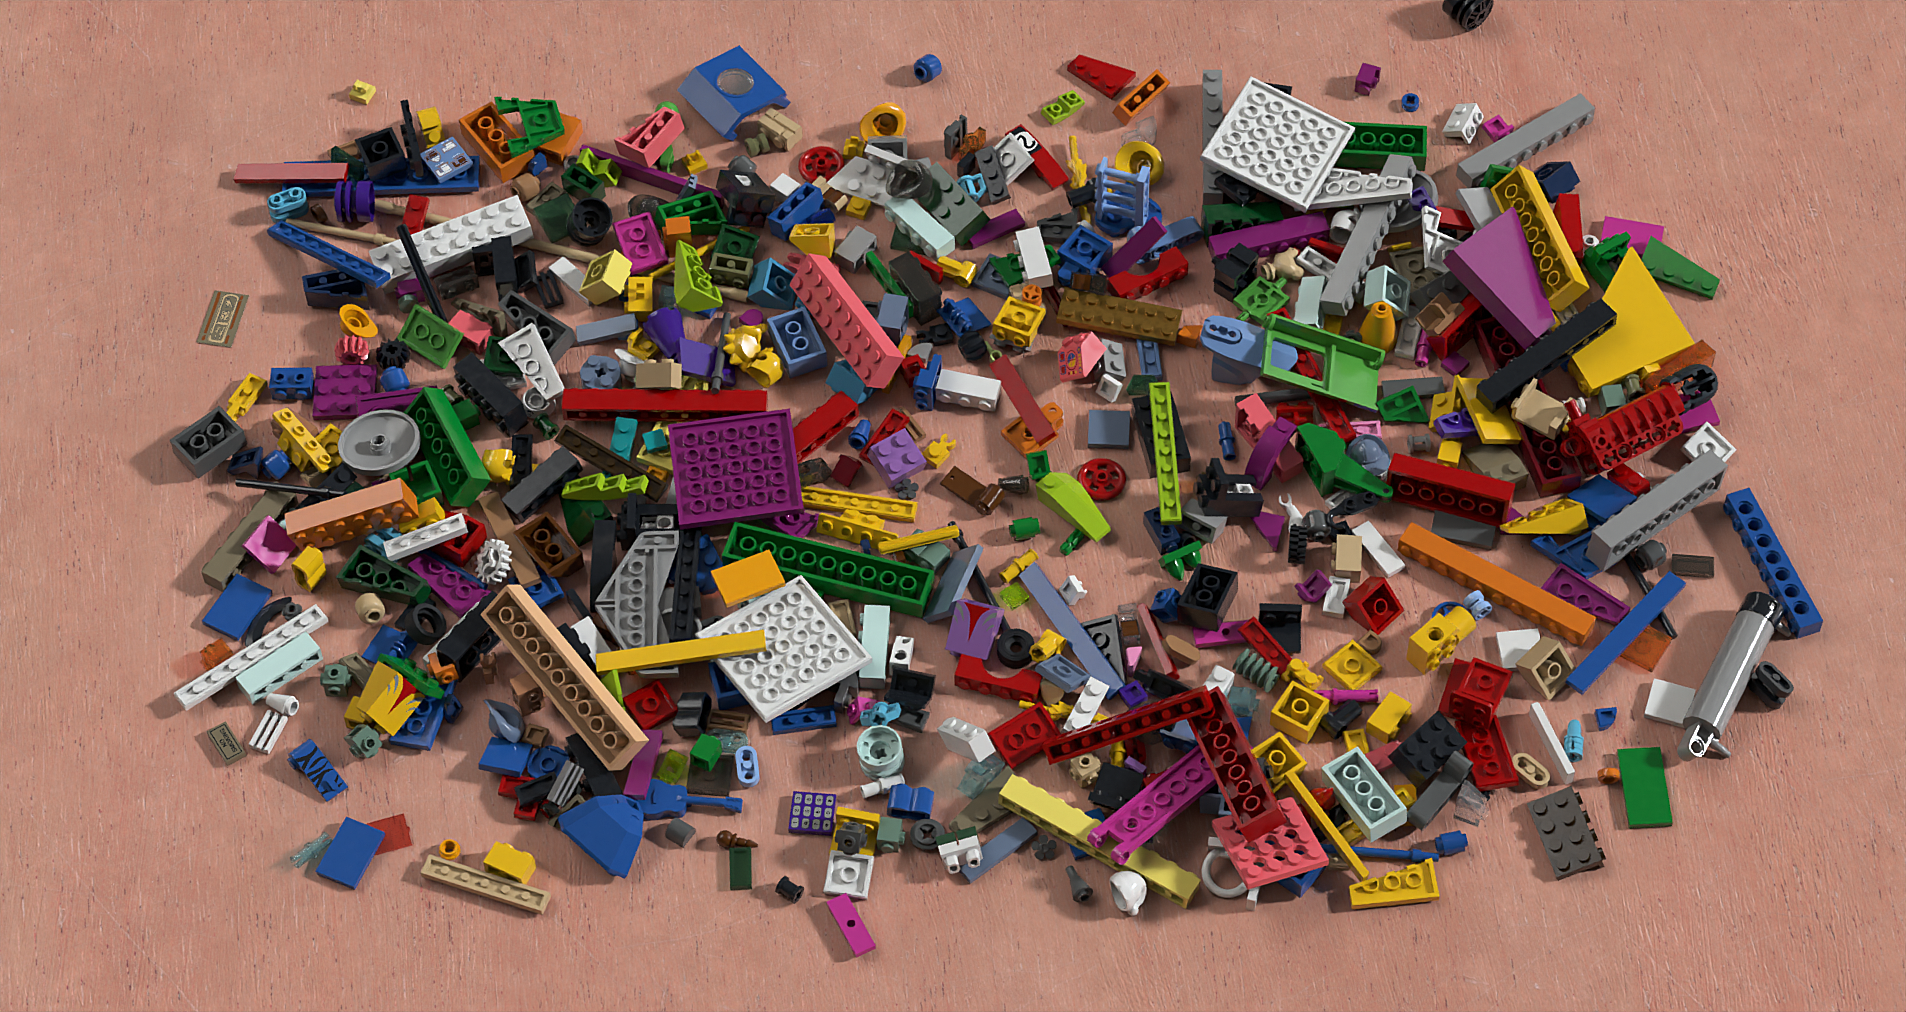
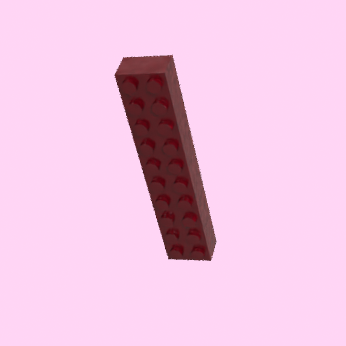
M1495 317L1475 321L1473 338L1490 377L1493 376L1497 369L1504 368L1514 357L1518 358L1524 353L1525 349ZM1542 379L1538 380L1536 389L1548 395ZM1515 398L1505 404L1510 416H1512L1513 410L1511 405ZM1512 418L1521 438L1518 444L1539 497L1542 498L1579 488L1582 474L1575 457L1567 458L1560 451L1561 443L1567 439L1563 429L1556 439L1552 440ZM1567 443V451L1572 453L1569 443Z

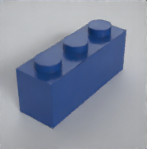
M805 182L767 217L772 235L787 241L795 224H806L825 206L821 189Z

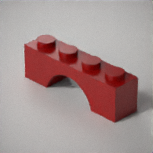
M1175 246L1159 254V265L1150 274L1138 276L1122 271L1108 278L1107 291L1111 296L1130 300L1147 296L1152 291L1164 288L1175 280L1183 279L1188 275L1189 263Z
M961 654L955 671L954 682L955 686L963 690L970 689L979 691L984 695L999 696L1005 700H1022L1037 704L1041 693L1040 684L1043 682V676L1036 671L1023 668L1015 676L997 678L985 670L981 658Z

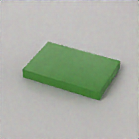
M415 304L397 339L400 342L404 341L408 347L445 369L464 333L420 305Z

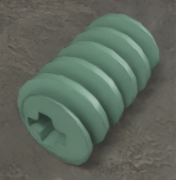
M1247 648L1238 656L1233 665V670L1236 669V673L1243 674V677L1246 679L1250 678V682L1253 684L1257 683L1259 688L1264 687V691L1268 693L1274 688L1280 678V674H1276L1278 668L1275 666L1270 670V662L1263 666L1264 658L1261 657L1256 661L1257 654L1254 653L1249 656L1250 649Z

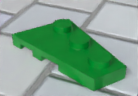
M1045 245L1050 268L1061 263V259L1053 247ZM1014 253L1006 254L1007 257L989 258V263L1008 288L1024 283L1022 272L1025 270L1024 267L1020 268L1017 257L1020 254L1014 255Z
M380 653L377 661L392 666L393 670L407 678V681L425 695L439 699L442 698L444 691L438 686L439 683L429 678L425 670L418 668L415 661L410 658L403 660Z

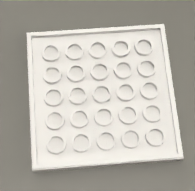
M1250 76L1200 156V161L1306 213L1354 133L1355 127Z
M802 575L785 583L786 586L769 592L695 634L696 639L757 630L765 631L767 651L713 659L765 723L872 663V657Z

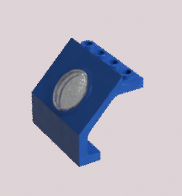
M740 45L694 67L677 89L722 137L734 141L738 136L734 129L748 115L772 103L785 108L791 103L786 98V91Z

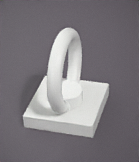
M1209 837L1208 850L1211 852L1206 856L1202 865L1204 884L1213 894L1219 897L1233 898L1243 894L1247 890L1243 881L1233 889L1220 888L1213 882L1210 869L1214 860L1218 857L1228 859L1230 857L1218 837ZM1251 846L1245 847V849L1252 851Z

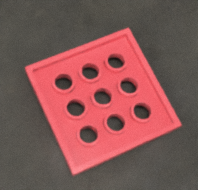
M1292 796L1277 801L1287 823L1248 843L1243 835L1236 833L1239 828L1232 814L1212 820V827L1247 889L1315 870L1329 864L1327 855ZM1291 834L1294 835L1295 838L1290 839L1288 837H1285V835ZM1271 840L1274 841L1275 844L1270 845L1268 843H1265V841ZM1251 846L1254 847L1255 850L1250 851L1248 849H1245V847ZM1301 850L1304 852V854L1299 855L1298 853H1294V851ZM1281 856L1284 860L1279 861L1274 859V857ZM1260 862L1263 863L1264 866L1259 867L1257 865H1254V863Z

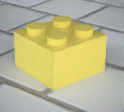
M616 250L592 260L579 293L595 305L607 302L609 299L621 295L624 291V283L630 275L632 262Z

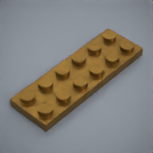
M1065 287L1056 323L1174 346L1183 310Z

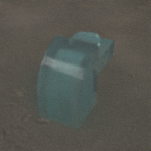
M993 754L979 763L972 760L965 768L966 774L957 789L973 800L983 791L987 782H992L999 775L1005 763Z

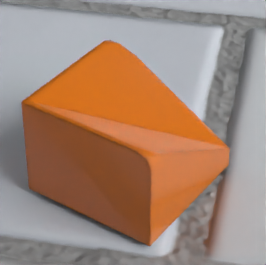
M1184 326L1178 332L1177 343L1196 349L1203 326Z

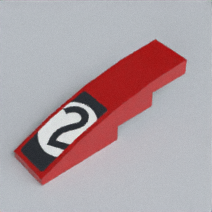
M1022 124L1005 133V136L1012 133L1031 155L1034 161L1030 166L1039 178L1042 177L1052 191L1069 181L1068 176L1055 159Z

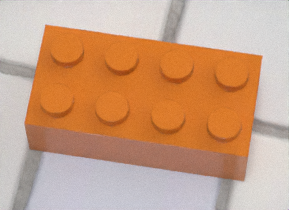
M492 101L459 119L461 134L502 183L528 170V164L534 158L533 149L515 158H511L507 140L522 138V136L503 114L498 115L496 106Z

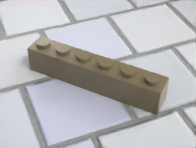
M266 490L259 502L253 505L250 513L242 518L237 529L229 534L223 546L216 550L214 557L203 566L201 572L204 582L223 592L235 575H240L253 559L241 547L267 515L272 517L277 523L284 520L285 513H288L289 509L295 508L298 504L296 493Z

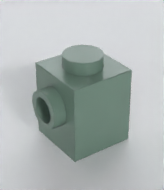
M1621 384L1601 386L1597 398L1602 416L1626 404Z
M880 818L876 839L877 850L885 853H899V847L904 845L905 832H902V819Z

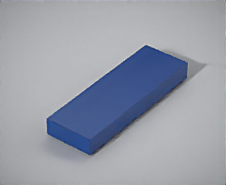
M834 705L786 711L771 720L773 735L837 727Z

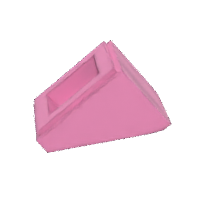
M1142 647L1126 649L1125 663L1129 677H1132L1141 659Z

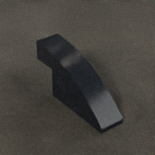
M595 520L590 578V613H597L595 601L616 571V520Z

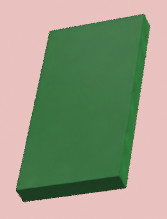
M1660 747L1617 749L1616 753L1628 828L1672 826L1673 820Z

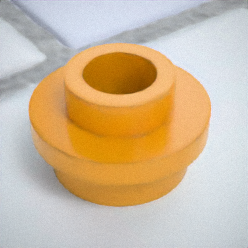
M447 839L440 844L438 851L441 858L450 861L459 856L461 849L458 842ZM449 849H452V850H453L452 852H449V853L446 852V851L449 850Z

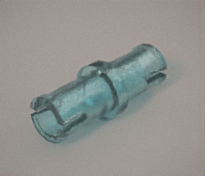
M323 832L322 835L311 843L307 842L302 850L291 856V862L293 863L300 858V861L294 864L299 869L311 858L315 859L318 857V853L331 844V837L322 842L329 836L326 832Z

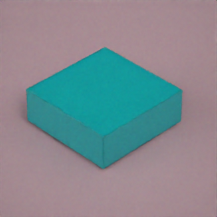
M662 429L642 434L648 454L668 449Z

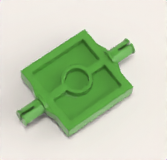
M1259 276L1233 299V304L1243 311L1236 319L1245 321L1250 317L1263 325L1264 318L1268 313L1284 308L1290 303V297L1281 290L1287 284V280L1284 277H1280L1278 281L1272 283Z

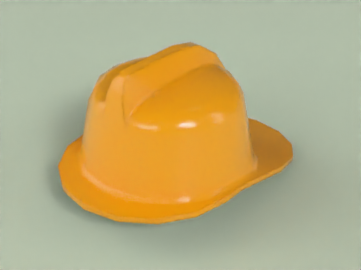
M346 304L340 308V328L344 334L350 337L354 335L356 338H371L377 335L378 329L362 308L353 304Z

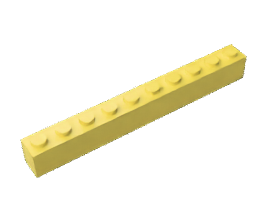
M1012 774L999 793L998 804L1119 872L1131 871L1139 874L1145 880L1147 888L1185 909L1199 890L1201 879L1196 874L1179 868L1175 862L1167 861L1160 857L1157 852L1147 850L1142 846L1131 853L1125 864L1119 865L1111 859V852L1120 844L1119 842L1108 836L1105 843L1101 847L1096 848L1087 841L1090 831L1102 824L1100 820L1088 817L1082 810L1072 808L1061 798L1049 795L1043 788L1031 785L1023 777H1017Z

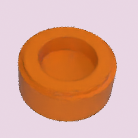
M1603 768L1597 772L1598 781L1604 784H1612L1620 779L1619 770L1616 768Z

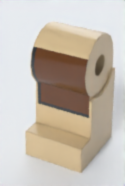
M819 176L812 183V185L821 189L825 209L837 213L848 202L845 194L827 184L826 179L822 176Z

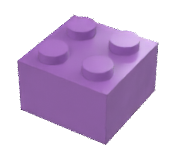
M905 428L871 446L867 455L889 489L901 483L904 479H908L923 471L927 462Z

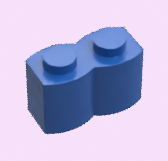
M902 783L891 785L887 815L901 819L909 818L915 821L930 819L934 802V791L927 787L911 788Z

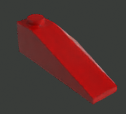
M1559 193L1553 214L1580 267L1583 260V234L1579 194Z

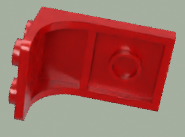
M1473 657L1458 691L1452 690L1450 694L1448 715L1457 720L1472 723L1478 728L1489 729L1513 677V671Z

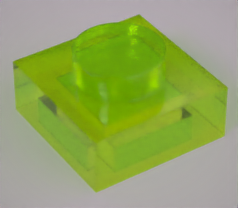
M1018 582L1013 583L1000 592V597L1012 611L1029 601V595Z

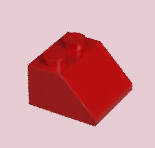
M1369 576L1342 601L1353 620L1367 631L1371 629L1377 635L1405 611L1385 577Z

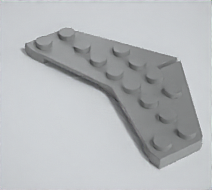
M646 531L641 533L595 601L597 613L622 650L669 643V637L658 604L679 545V531ZM678 664L635 670L642 678L678 677L679 674Z

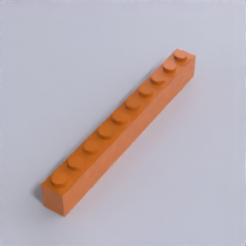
M1413 522L1409 524L1399 539L1397 551L1403 556L1410 557L1425 567H1430L1440 575L1455 580L1459 585L1466 586L1474 591H1480L1482 595L1491 599L1494 603L1503 605L1511 609L1513 613L1528 618L1534 624H1539L1550 632L1563 636L1571 643L1582 646L1594 629L1595 616Z

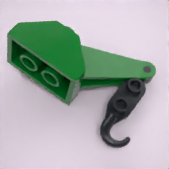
M1311 423L1297 426L1295 449L1302 455L1304 459L1303 466L1321 497L1333 493L1335 487L1357 494L1344 499L1336 508L1331 509L1327 513L1326 522L1331 528H1345L1344 525H1337L1333 522L1335 516L1355 515L1376 507L1378 501L1387 503L1392 500L1393 488L1344 454L1346 450L1345 441L1343 438H1339L1336 431Z

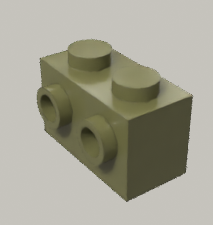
M714 252L709 267L712 277L710 281L718 285L749 289L754 269L753 259Z

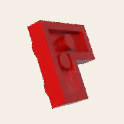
M502 775L498 795L517 799L513 813L514 818L536 821L541 801L522 808L514 790V787L536 778Z

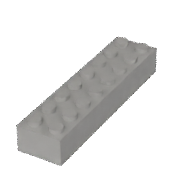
M1711 449L1704 454L1700 453L1692 463H1686L1679 472L1670 474L1662 484H1656L1649 493L1640 495L1636 502L1632 505H1626L1619 514L1610 516L1602 526L1597 525L1591 532L1592 537L1587 544L1588 549L1585 556L1604 572L1717 492L1721 487L1728 465Z

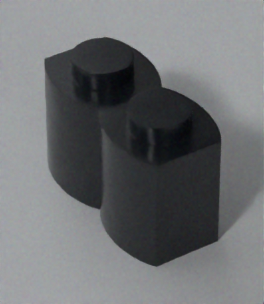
M706 691L684 692L678 700V712L673 719V728L680 737L701 736L702 733L705 734L708 716L712 707V699Z

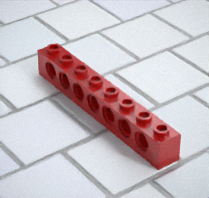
M1204 685L1048 738L1042 747L1049 765L1206 713L1211 711L1213 702L1207 686Z

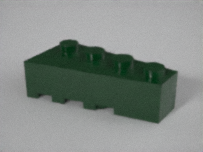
M1275 202L1247 203L1243 207L1237 203L1202 205L1201 228L1204 231L1203 237L1208 248L1210 236L1284 220L1279 204Z

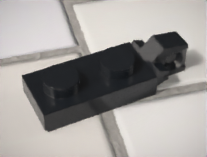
M1139 668L1133 676L1134 679L1143 683L1142 687L1145 688V691L1162 699L1192 690V687L1152 669H1149L1147 672Z

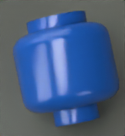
M926 54L914 63V74L916 78L923 82H930L942 72L940 60L932 54Z
M392 366L382 372L380 383L385 392L409 388L410 382L402 368Z
M273 450L261 462L264 467L261 471L269 479L273 477L279 480L292 468L290 464L292 461L283 450Z

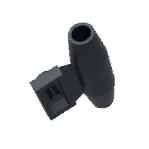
M1226 173L1215 178L1214 185L1241 207L1254 200L1257 193L1279 205L1284 203Z

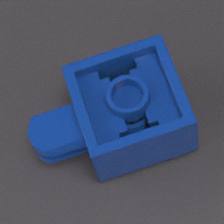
M1080 225L1057 250V254L1061 259V263L1057 264L1061 267L1058 270L1059 283L1063 286H1071L1074 273L1090 275L1093 280L1102 270L1101 267L1112 257L1113 243Z

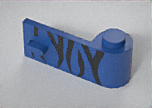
M308 739L288 753L289 758L287 761L294 770L296 768L300 771L302 770L326 802L348 788L344 780L311 739Z

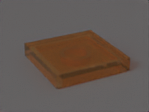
M1647 626L1620 657L1653 672L1671 644L1672 638Z

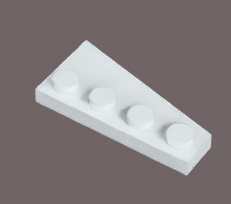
M533 323L498 342L548 402L563 395V389H565Z

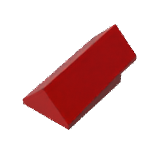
M1471 292L1460 302L1465 310L1439 336H1428L1426 338L1441 362L1453 351L1457 352L1473 338L1475 321L1483 320L1489 313Z

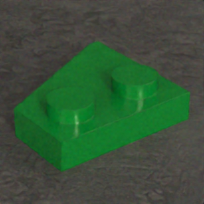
M1413 385L1376 402L1384 422L1427 423L1430 421Z

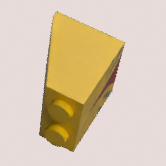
M378 661L356 707L362 712L360 716L369 723L373 721L376 724L374 728L382 735L388 733L394 736L425 696L400 673Z

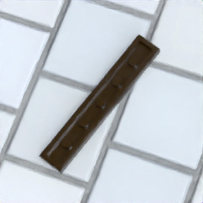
M566 424L554 440L559 446H564L571 453L612 477L624 474L628 480L646 475L649 482L643 495L656 503L668 488V484Z

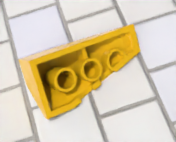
M1565 497L1543 505V510L1528 512L1529 517L1527 518L1518 517L1500 526V529L1507 533L1576 535L1581 533L1582 529L1588 528L1583 504Z

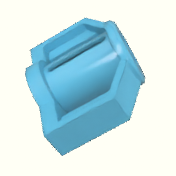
M981 173L973 176L965 175L956 181L969 196H972L975 202L987 192ZM978 182L980 190L976 193L974 183Z
M885 702L875 703L872 709L861 712L860 721L862 726H878L880 724L886 726L889 721L899 717L901 712L899 703L890 705Z

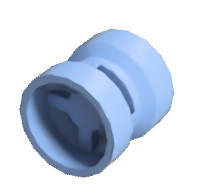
M1478 590L1470 593L1463 601L1466 608L1472 611L1471 614L1476 620L1486 617L1492 610L1490 603L1484 600V596Z

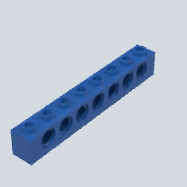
M1750 488L1727 494L1723 504L1724 512L1731 518L1732 526L1739 533L1743 547L1748 549L1752 563L1758 567L1762 581L1766 582L1769 587V594L1782 604L1789 630L1794 633L1797 639L1820 632L1823 619Z

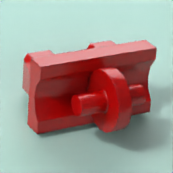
M1307 401L1290 406L1287 402L1279 403L1276 406V421L1279 417H1282L1296 426L1306 423L1313 424V404H1308Z

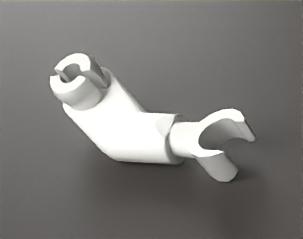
M1287 493L1289 501L1283 503L1280 496L1279 503L1281 507L1287 509L1286 512L1290 516L1288 531L1290 532L1291 525L1302 526L1303 517L1295 505H1292L1291 496Z

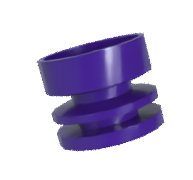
M344 181L337 182L334 194V208L338 222H345L346 217L348 222H352L355 213L359 222H373L375 215V192L372 181H358L356 190H354L352 181H347L346 187Z

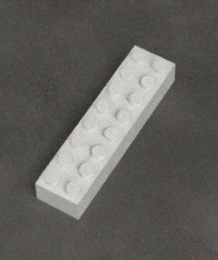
M518 195L411 235L429 278L474 261L472 247L492 245L491 238L511 236L513 246L534 238L531 225ZM401 239L368 251L373 265L390 273L391 279L382 284L385 294L393 292L394 288L398 287L397 282L416 278Z

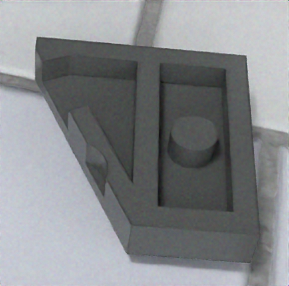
M1073 208L1070 213L1064 215L1059 213L1051 218L1038 220L1037 227L1039 226L1043 242L1064 243L1077 229L1078 208Z

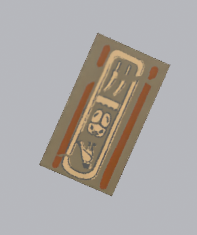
M215 290L197 343L232 347L249 295Z

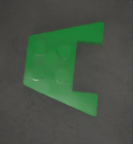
M494 97L498 115L519 112L526 137L507 140L511 158H515L565 134L556 100L531 99L530 101H519V98L502 100V97Z

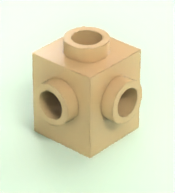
M1087 752L1070 760L1069 773L1082 789L1097 781L1101 763L1096 756L1093 757L1090 752Z

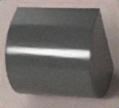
M676 817L668 825L665 836L684 848L696 833V829Z

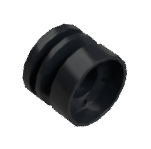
M1444 0L1442 10L1452 19H1457L1458 24L1462 25L1467 31H1472L1487 19L1492 11L1494 1Z
M589 197L580 200L567 218L566 230L568 236L580 246L590 247L597 245L603 240L612 225L613 216L611 209L599 198Z

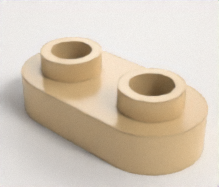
M1518 753L1512 758L1516 774L1535 789H1543L1548 785L1550 779L1549 771L1530 755ZM1535 778H1540L1542 781H1536Z

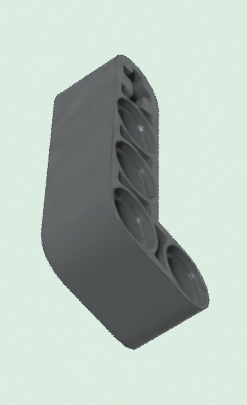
M1454 751L1447 760L1443 771L1409 809L1407 821L1421 831H1424L1464 784L1474 763L1458 751Z

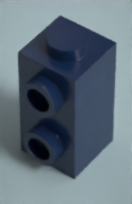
M1159 507L1144 512L1143 524L1160 555L1179 549L1180 535L1174 525H1161Z

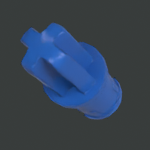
M1222 421L1218 425L1220 434L1219 444L1222 446L1223 459L1231 461L1236 458L1234 450L1235 438L1232 436L1230 423Z

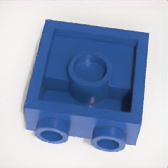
M934 354L932 361H928L926 369H921L919 376L914 378L913 388H915L913 399H916L915 406L920 410H933L936 401V385L942 369V355Z

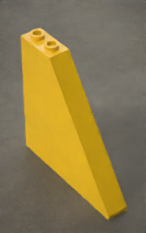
M1633 246L1628 249L1602 298L1617 313L1616 325L1573 355L1567 366L1570 375L1574 376L1578 382L1580 391L1585 393L1587 398H1590L1599 393L1601 386L1621 384L1622 379L1630 374H1636L1643 366L1655 363L1662 366L1689 354L1694 347L1695 342Z

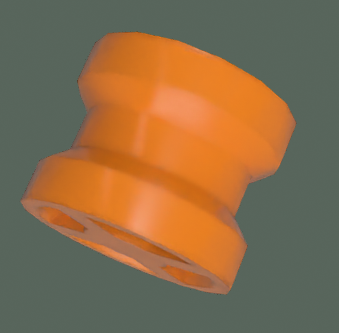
M1033 284L1025 286L1022 290V301L1038 307L1041 306V288Z

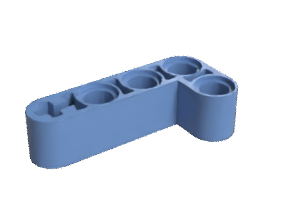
M1193 216L1167 225L1165 228L1168 232L1136 264L1141 265L1159 258L1160 253L1175 246L1180 249L1195 243L1204 236V231ZM1141 226L1134 227L1128 232L1127 242L1142 228Z

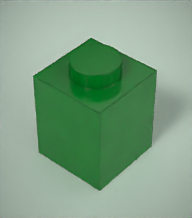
M470 399L452 406L465 431L480 425L478 417L481 415L480 410L476 404L473 405Z
M702 733L690 752L691 764L710 772L722 754L721 741L715 736H707Z

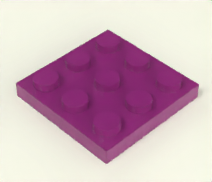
M377 364L316 366L313 420H349L358 418L355 396L376 393Z

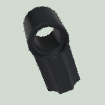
M1096 178L1087 181L1085 186L1066 192L1071 208H1076L1090 202L1096 204L1095 193L1098 188L1095 187Z
M1348 699L1334 712L1326 713L1320 720L1319 726L1336 740L1342 736L1343 731H1346L1348 725L1362 714V709L1354 699Z

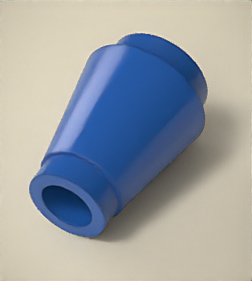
M860 420L849 434V445L852 448L862 449L868 443L871 423L868 420Z

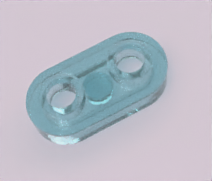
M715 728L706 734L707 736H718L719 741H721L722 752L736 754L740 747L748 746V738L741 731Z

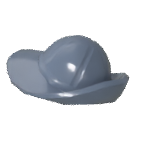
M1362 434L1354 438L1349 444L1346 455L1374 476L1384 473L1389 468L1390 455L1387 446L1377 436Z
M491 699L483 700L490 711L488 723L491 732L498 738H506L514 743L520 741L525 731V724L521 714L508 704Z

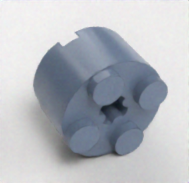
M592 355L582 365L580 370L582 389H622L621 370L617 360L607 356Z

